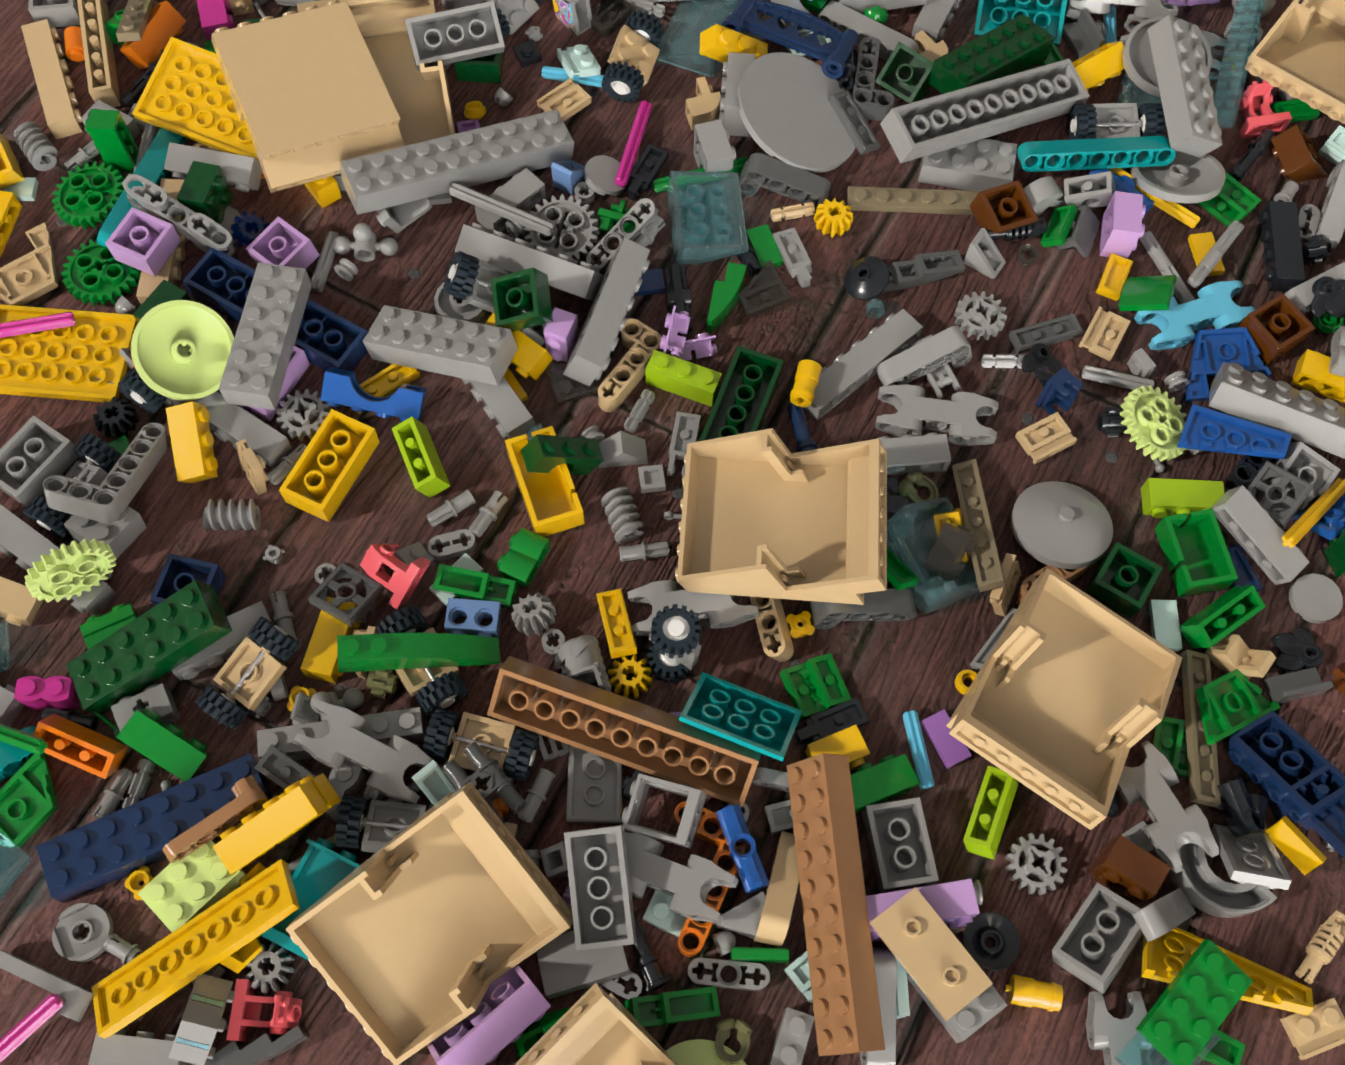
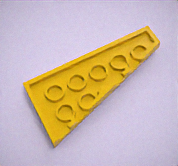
M1178 927L1150 942L1144 936L1141 977L1171 983L1204 939ZM1217 946L1253 980L1240 1000L1303 1015H1309L1313 1010L1311 988Z

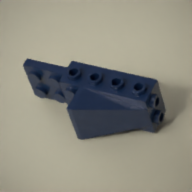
M1273 710L1232 734L1229 739L1227 753L1234 764L1240 765L1248 773L1250 779L1258 785L1263 796L1269 800L1268 805L1276 821L1286 816L1291 822L1300 823L1306 830L1313 828L1345 859V775Z

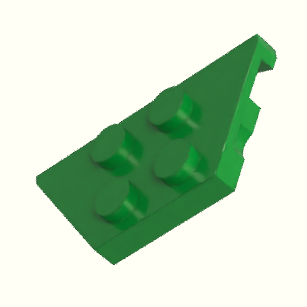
M1238 669L1196 689L1208 746L1246 727L1270 711L1281 708L1276 701L1270 703L1261 695L1263 690L1256 684L1251 683Z
M44 753L41 755L34 754L0 789L1 846L19 850L59 808Z

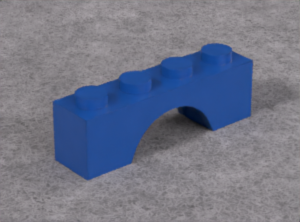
M330 367L324 374L320 400L327 401V404L333 407L350 406L351 410L356 412L373 411L376 412L377 416L383 418H390L391 415L400 417V421L403 422L413 416L419 421L422 417L427 388L402 383L392 395L376 397L366 393L359 386L355 372Z

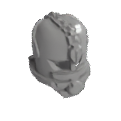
M581 635L560 644L555 649L554 661L557 670L562 668L560 674L589 685L598 683L599 688L612 692L603 657L601 656V650L598 646L599 642L594 636Z

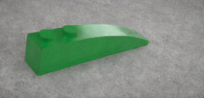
M381 633L337 636L339 673L500 664L499 638L449 633Z

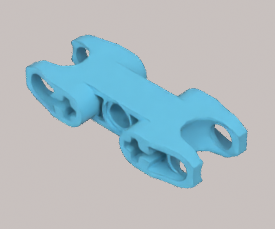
M1220 281L1200 289L1197 292L1199 299L1179 305L1175 297H1171L1169 310L1138 311L1134 319L1137 324L1156 325L1161 330V333L1153 337L1148 345L1151 350H1165L1189 344L1196 338L1194 331L1211 326H1214L1215 329L1238 328L1247 314L1257 308L1253 306L1241 307L1232 301L1231 298L1240 293L1241 288L1244 287L1241 281Z

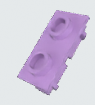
M674 306L672 314L667 313L664 327L669 329L667 335H662L660 349L664 350V353H670L671 356L680 358V355L684 352L686 337L677 334L687 335L691 318L686 311L676 313V306Z
M701 333L694 335L695 339L685 340L684 352L680 355V359L685 361L692 360L691 351L694 350L696 359L712 357L713 354L717 353L716 344H711V341L716 336Z

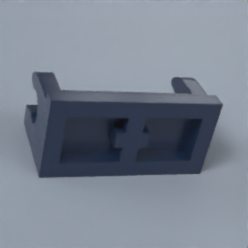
M1062 367L1046 382L1035 405L1038 408H1043L1049 415L1057 412L1052 408L1053 404H1057L1061 409L1067 411L1071 408L1084 384Z

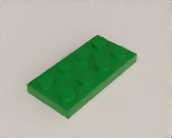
M1204 939L1136 1027V1030L1172 1065H1191L1252 984L1253 980L1211 940Z

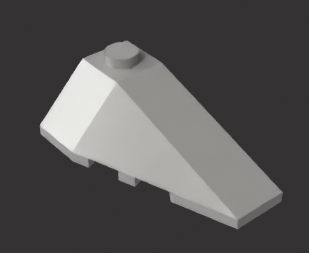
M1302 442L1290 443L1284 459H1275L1273 462L1274 465L1313 485V489L1305 499V504L1301 510L1308 506V503L1315 497L1326 492L1341 470ZM1268 478L1264 483L1267 485L1278 484L1281 478ZM1289 482L1285 487L1286 495L1296 500V490L1293 484ZM1272 488L1268 491V497L1272 500H1279L1284 495L1280 488ZM1259 491L1256 501L1261 507L1266 498L1265 493ZM1284 503L1273 504L1269 512L1280 513L1288 510L1290 507Z

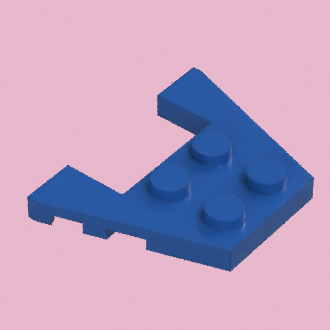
M1246 327L1199 330L1196 333L1188 378L1189 384L1187 385L1185 396L1186 402L1207 401L1209 399L1210 393L1207 377L1216 376L1223 362L1229 364L1237 363L1247 371L1253 373L1260 372L1266 375L1268 379H1271V372L1268 366L1263 365L1259 357L1260 352Z

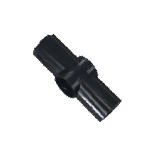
M679 264L671 265L665 269L667 311H670V314H672L673 307L676 306V313L686 311L691 318L690 289L687 288L685 267ZM690 319L687 334L693 330L692 319Z

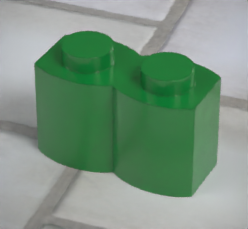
M522 527L518 533L515 532L509 542L511 548L507 554L503 553L497 567L499 568L500 577L515 580L520 586L528 588L550 549V540Z

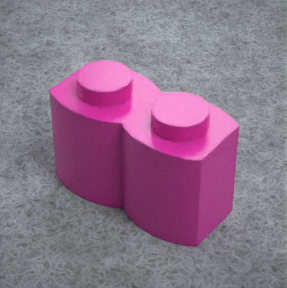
M26 676L17 680L14 698L32 710L41 711L47 707H55L60 710H74L80 707L81 702L70 678L52 676L42 679L37 676Z

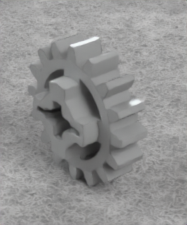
M974 291L971 297L964 295L963 300H959L954 316L957 317L955 325H961V331H967L968 338L973 334L978 341L980 336H984L985 340H989L990 335L996 337L998 332L1003 330L1007 315L1004 314L1006 307H1000L1001 300L994 301L993 294L986 297L985 291H982L981 295L978 296Z
M308 389L304 391V394H300L296 390V396L292 397L288 394L286 395L287 402L280 401L282 409L276 410L279 416L277 422L281 426L280 428L283 433H288L290 439H294L297 435L300 441H303L304 436H308L312 440L313 434L318 431L331 408L327 401L320 400L321 397L317 391L311 395Z
M1029 833L1026 836V840L1022 836L1016 840L1018 845L1013 843L1009 847L1013 853L1005 856V859L1011 862L1005 869L1006 871H1013L1014 874L1011 876L1010 881L1018 880L1020 882L1018 889L1021 890L1026 886L1030 895L1036 889L1039 895H1044L1046 888L1050 892L1056 889L1055 884L1060 885L1064 881L1059 875H1064L1068 870L1061 867V864L1067 861V858L1059 856V853L1063 850L1062 847L1055 849L1053 847L1055 841L1053 838L1045 842L1044 834H1040L1037 839H1035L1033 833ZM1036 847H1039L1045 850L1046 852L1037 850ZM1019 856L1023 859L1021 867L1019 866ZM1038 860L1040 866L1034 868L1032 863ZM1051 861L1053 862V872L1050 870ZM1026 876L1035 878L1037 882L1028 879Z

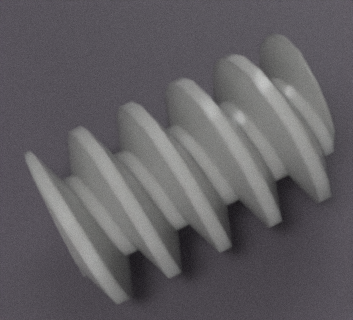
M27 121L19 125L13 132V139L33 167L38 171H47L54 168L57 163L58 151L44 134L43 130L40 129L38 123Z
M627 486L610 490L601 500V505L605 508V515L608 517V523L611 525V531L615 534V541L620 544L635 541L644 535L643 531H638L643 527V522L637 521L640 518V514L634 512L636 505L630 504L633 501V497L627 495L630 492Z
M209 499L208 505L203 512V526L206 531H209L211 528L214 531H219L221 528L224 531H229L231 528L233 530H240L241 528L244 530H250L251 528L259 530L261 526V512L259 507L255 505L254 499L249 500L248 506L245 505L244 499L239 500L238 506H235L234 499H229L228 506H225L223 499H219L218 506H215L213 499Z

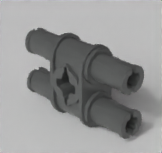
M477 742L469 744L464 749L466 756L477 768V771L471 776H468L455 760L449 761L442 768V771L455 786V792L468 782H471L503 824H505V821L491 805L494 800L500 797L514 814L522 811L527 805L513 787V779L504 773L496 759L489 758ZM484 782L487 784L488 789L485 791H483L481 787V784Z

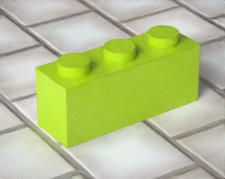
M657 350L653 351L645 369L646 384L710 407L713 406L721 388L722 373Z
M411 416L393 427V434L415 489L425 496L432 498L449 488L451 485L427 426Z
M1148 478L1141 487L1143 515L1164 518L1165 516L1186 513L1188 516L1190 512L1210 509L1225 494L1223 481Z
M987 767L963 839L967 852L993 860L995 859L1018 787L1017 780L999 768Z

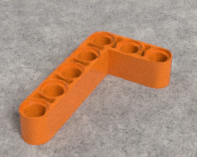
M686 801L681 802L675 808L674 822L677 828H679L681 822L679 814L684 811ZM703 808L695 837L718 847L712 862L718 866L719 860L729 859L733 864V868L727 872L735 875L737 868L734 860L730 857L729 847L717 815ZM708 822H714L719 827V830L714 834H710L705 831L704 825ZM743 842L741 845H735V850L739 854L744 855L747 844ZM720 886L722 893L717 897L707 894V906L719 912L729 887ZM687 918L678 939L680 952L687 957L698 955L705 944L713 923H700ZM686 936H695L699 942L698 947L693 950L687 949L683 945V939Z

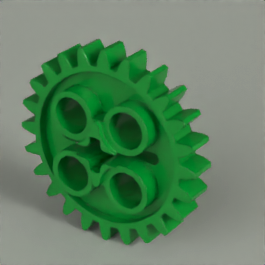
M94 161L92 167L85 163L83 169L76 166V172L68 171V178L61 177L63 184H56L59 190L53 192V195L56 197L52 199L55 205L53 209L62 221H65L69 226L72 224L75 228L81 225L83 229H86L88 224L95 228L96 222H100L103 225L104 219L108 217L124 190L122 182L125 179L118 169H115L113 165L107 166L105 162L99 166Z
M92 239L89 240L88 246L81 243L82 249L80 251L73 249L75 256H67L66 258L69 263L63 264L65 271L61 272L64 277L63 283L70 295H73L77 301L81 299L85 305L90 301L93 306H96L98 301H100L105 306L107 300L115 304V298H120L123 296V293L132 294L130 287H138L135 280H140L141 276L140 270L115 260L108 248L94 243Z

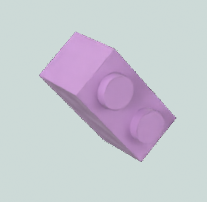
M555 307L552 312L553 322L547 323L543 330L546 350L554 358L553 360H562L568 363L579 337L578 317L576 314Z

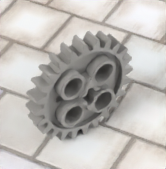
M561 194L560 200H556L554 195L551 198L552 202L543 199L544 206L541 207L536 204L537 212L530 211L529 213L554 223L552 239L543 241V238L547 237V235L525 227L526 242L535 245V250L537 246L557 253V258L560 253L577 260L580 264V256L582 255L586 258L588 255L587 250L591 251L594 248L592 243H598V238L595 235H599V228L597 227L598 220L594 219V211H589L588 204L582 206V199L574 202L572 195L568 200H565L563 194ZM552 216L559 217L557 220H549ZM575 221L581 222V224L577 226L571 225ZM567 242H574V245L570 247L564 246Z

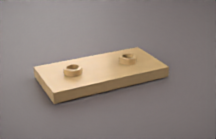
M916 887L870 922L873 929L946 1022L993 984Z

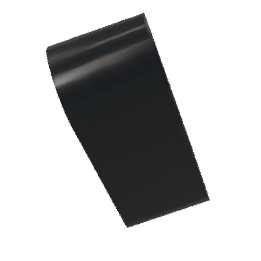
M1244 455L1225 479L1227 487L1230 490L1242 485L1247 488L1266 461L1269 462L1272 458Z

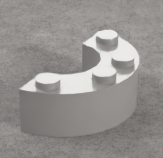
M1185 844L1178 849L1183 871L1175 873L1171 868L1169 870L1170 878L1176 889L1181 888L1191 905L1212 916L1222 918L1241 917L1261 910L1277 899L1268 888L1262 885L1251 883L1233 884L1217 877L1207 864L1205 850L1196 844Z

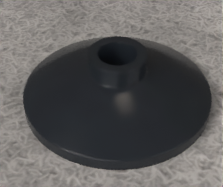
M866 256L856 260L845 274L844 285L847 292L858 300H870L877 297L888 285L890 278L888 266L882 259L874 256Z
M988 912L977 915L972 919L973 922L968 923L963 935L964 948L982 969L999 971L1009 967L1016 960L1020 951V937L1017 929L1010 920L1000 914ZM986 938L993 940V948H988L985 945Z

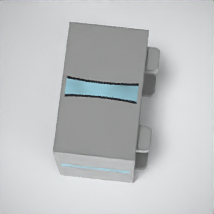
M205 974L197 975L168 1058L195 1065H204L207 1058L213 1059L216 1048L212 1047L217 1031H224L226 1025L225 1018H222L226 1003H232L236 994L234 991H231L232 981Z

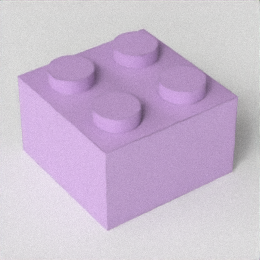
M1120 191L1114 192L1101 221L1100 256L1110 257L1111 253L1128 259L1131 252L1136 250L1138 239L1142 238L1145 232V224H1142L1146 211V205H1143V195Z
M132 207L105 244L115 260L156 277L181 242V239L173 224Z
M279 216L245 248L256 264L260 262L306 269L319 256L311 240Z

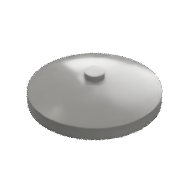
M1166 16L1153 17L1139 23L1126 39L1122 52L1124 69L1132 82L1143 91L1157 97L1161 96L1147 29ZM1201 33L1200 38L1202 47L1205 50V62L1210 72L1212 64L1211 49Z
M1174 150L1176 153L1175 159L1168 165L1131 167V176L1142 190L1159 199L1176 203H1199L1210 200L1221 192L1226 178L1223 166L1210 154L1199 158Z
M1048 481L1032 485L1019 495L1011 512V528L1019 545L1030 556L1052 567L1079 569L1092 565L1105 554L1112 541L1113 524L1105 506L1087 490L1070 483Z

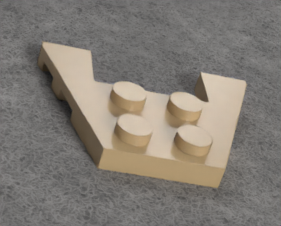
M45 223L25 232L35 250L0 268V299L8 305L23 306L59 287L50 232Z

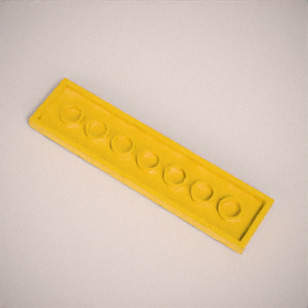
M282 859L278 860L91 987L98 1036L105 1039L115 1034L197 978V975H202L298 910L300 907L288 863Z

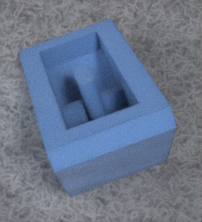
M573 160L552 162L553 186L573 195L575 186L585 178V166Z

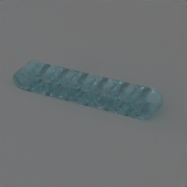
M1264 0L1236 1L1213 96L1220 128H1234L1248 73L1245 70V66L1253 52Z

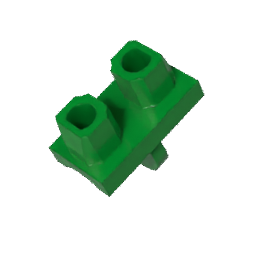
M622 199L620 205L612 203L611 210L599 208V231L601 233L607 234L614 227V224L616 225L631 209L627 207V200ZM629 221L624 225L626 233H632L636 228V224L633 221Z

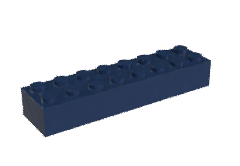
M211 247L185 277L183 282L193 298L239 323L256 270ZM308 299L294 346L304 350L310 363L325 371L333 367L352 372L368 352L363 343V339L368 332Z
M250 753L37 845V852L51 898L66 903L125 877L142 866L147 867L166 859L167 857L162 850L163 847L234 800L236 797L231 788L244 777L253 775L267 796V801H269L273 797L265 775L254 768L259 760Z

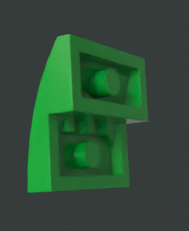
M1226 172L1221 192L1214 198L1197 204L1228 228L1234 220L1241 222L1262 200Z
M1176 275L1128 277L1120 296L1118 305L1120 312L1169 310L1170 299L1174 297Z
M831 653L808 659L804 664L783 669L779 673L793 707L802 711L799 721L852 700Z
M1163 716L1162 721L1156 725L1153 746L1167 758L1177 776L1189 779L1185 720Z

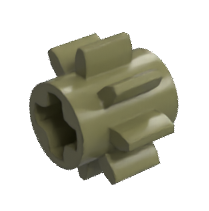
M395 670L370 671L366 687L371 689L374 697L385 699L386 694L393 695L399 682V676L394 674Z

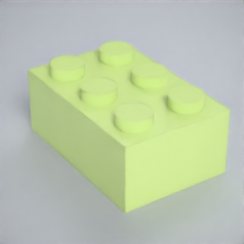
M212 839L180 861L170 863L137 893L171 932H174L240 886L238 882L246 875L242 869L232 875L229 873L212 847L217 844L215 839Z

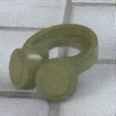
M921 471L908 473L898 486L899 495L908 496L914 504L920 507L933 505L939 497L938 488L930 478L922 475ZM913 482L919 487L924 486L928 489L929 497L927 500H922L918 496L917 490L913 487Z
M727 1018L719 1021L715 1025L717 1029L715 1038L717 1055L727 1064L740 1063L749 1052L750 1035L753 1032L752 1027L739 1019ZM735 1028L737 1030V1040L741 1048L737 1054L730 1055L724 1050V1042L730 1038V1030Z

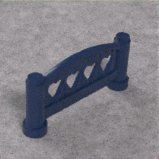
M740 0L731 15L727 16L721 26L739 33L745 30L824 62L822 64L823 73L831 79H838L842 76L846 68L845 63L858 41V34L853 29H848L843 33L825 21L804 11L762 0ZM757 12H764L766 15H772L773 18L760 21ZM782 19L793 25L780 29L777 20ZM797 27H803L805 30H810L813 33L800 37ZM817 35H823L825 38H831L833 41L821 45Z

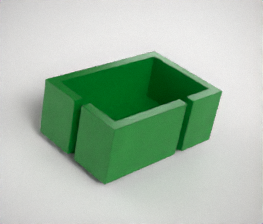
M1213 508L1190 512L1188 516L1186 513L1165 516L1154 528L1169 572H1175L1171 578L1178 598L1224 590L1238 579Z

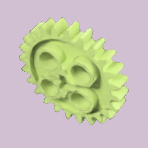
M1143 385L1130 392L1124 398L1125 402L1121 404L1124 410L1120 412V415L1125 418L1121 424L1128 428L1124 433L1131 434L1132 437L1129 441L1137 443L1136 450L1142 448L1144 456L1150 454L1152 460L1158 458L1160 462L1164 460L1170 461L1183 454L1186 448H1177L1186 423L1183 419L1186 413H1180L1179 411L1182 406H1176L1174 404L1175 398L1169 399L1167 391L1161 394L1159 387L1153 390L1151 385L1146 388Z
M84 538L78 544L73 540L69 546L63 543L59 550L52 548L50 549L51 554L41 555L42 560L33 562L34 567L27 569L28 575L24 578L32 597H37L39 601L45 599L49 603L55 598L56 602H59L63 597L70 600L72 595L76 594L80 597L82 591L89 592L91 591L90 587L101 585L100 580L108 579L107 574L112 573V567L116 566V557L109 544H105L103 540L97 542L94 538L88 543L87 539Z

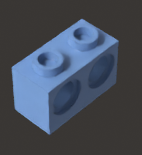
M448 598L444 624L446 633L499 638L503 612L501 603L496 601ZM463 616L467 618L462 624L454 623L458 617ZM488 618L493 620L492 623L488 626L480 625L481 621Z

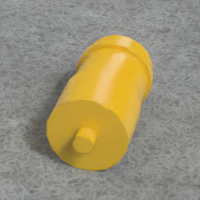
M801 360L798 363L794 378L795 383L790 393V401L794 405L809 407L814 401V392L816 386H818L822 366L813 360Z
M1012 975L1009 985H1005L1009 1004L1029 1008L1037 1007L1047 1009L1050 1012L1060 1011L1063 987L1056 984V982L1048 983L1037 981L1034 978Z

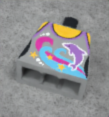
M552 0L556 17L576 36L594 26L589 0Z

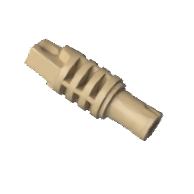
M1336 910L1319 926L1307 945V956L1295 972L1296 976L1300 979L1307 972L1308 974L1303 980L1306 983L1313 984L1322 966L1331 963L1344 942L1345 915Z

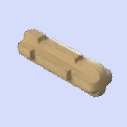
M806 202L802 206L801 204L785 206L783 209H780V207L771 209V219L773 222L782 221V218L789 220L803 217V214L805 216L814 215V203Z

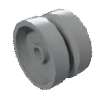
M445 282L442 283L434 297L438 316L485 324L490 317L489 311L468 304L469 296H466V299H461L445 293L443 288Z

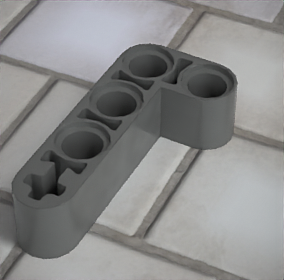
M865 37L860 43L852 99L864 119L883 121L893 108L895 99L893 94L888 91L874 89L880 42L874 37Z
M754 153L750 155L741 169L737 189L742 194L754 195L760 187H763L801 203L813 202L815 208H817L819 204H823L825 199H829L831 182L826 178L786 164L765 154Z
M887 589L885 591L864 593V605L810 602L813 626L815 629L820 630L832 628L841 621H907L917 617L913 591L910 589L899 591Z

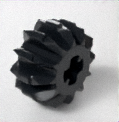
M113 396L111 402L104 400L103 406H96L98 413L93 414L94 424L97 430L105 437L110 438L113 436L118 439L121 434L128 437V430H136L134 423L139 421L136 415L137 412L135 407L126 399L118 400V398Z

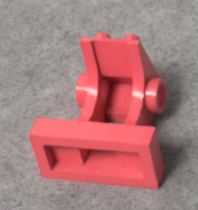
M1265 80L1261 84L1258 81L1252 82V85L1246 87L1247 90L1239 94L1237 106L1245 119L1239 131L1242 139L1258 137L1265 128L1273 130L1275 134L1283 133L1292 120L1290 112H1272L1270 105L1273 102L1271 94L1273 86ZM1254 111H1259L1260 116L1256 115Z
M386 543L371 544L360 566L365 570L367 577L379 582L394 593L388 604L398 609L408 603L431 562L422 556L408 565L394 555L400 545ZM388 566L395 571L392 577L385 572V567Z
M236 979L234 991L236 994L232 1003L226 1040L246 1043L248 1027L270 1029L269 1034L284 1035L288 1032V1029L291 1030L299 1025L302 1015V999L293 998V992L276 991L274 997L253 996L252 981ZM263 1004H274L271 1021H261Z

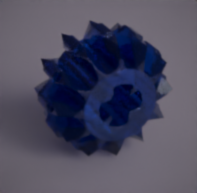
M244 211L242 212V218L239 216L234 218L235 224H231L230 230L234 232L231 236L232 239L238 240V248L246 245L247 248L270 225V223H264V215L257 218L255 211L252 212L251 216Z

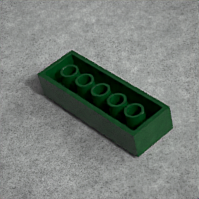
M1021 14L934 60L928 83L942 94L1026 71L1047 59L1055 37L1034 23L1029 17Z
M738 346L699 441L759 431L780 380L784 360Z
M194 580L68 662L66 666L83 710L104 714L111 710V706L117 704L120 699L139 692L233 630L214 587Z

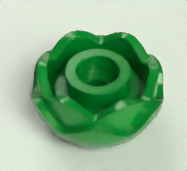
M874 6L872 9L866 8L863 15L883 25L889 17L887 9H882L879 6Z
M1327 312L1318 319L1313 316L1315 328L1325 334L1335 333L1344 324L1343 317H1333Z

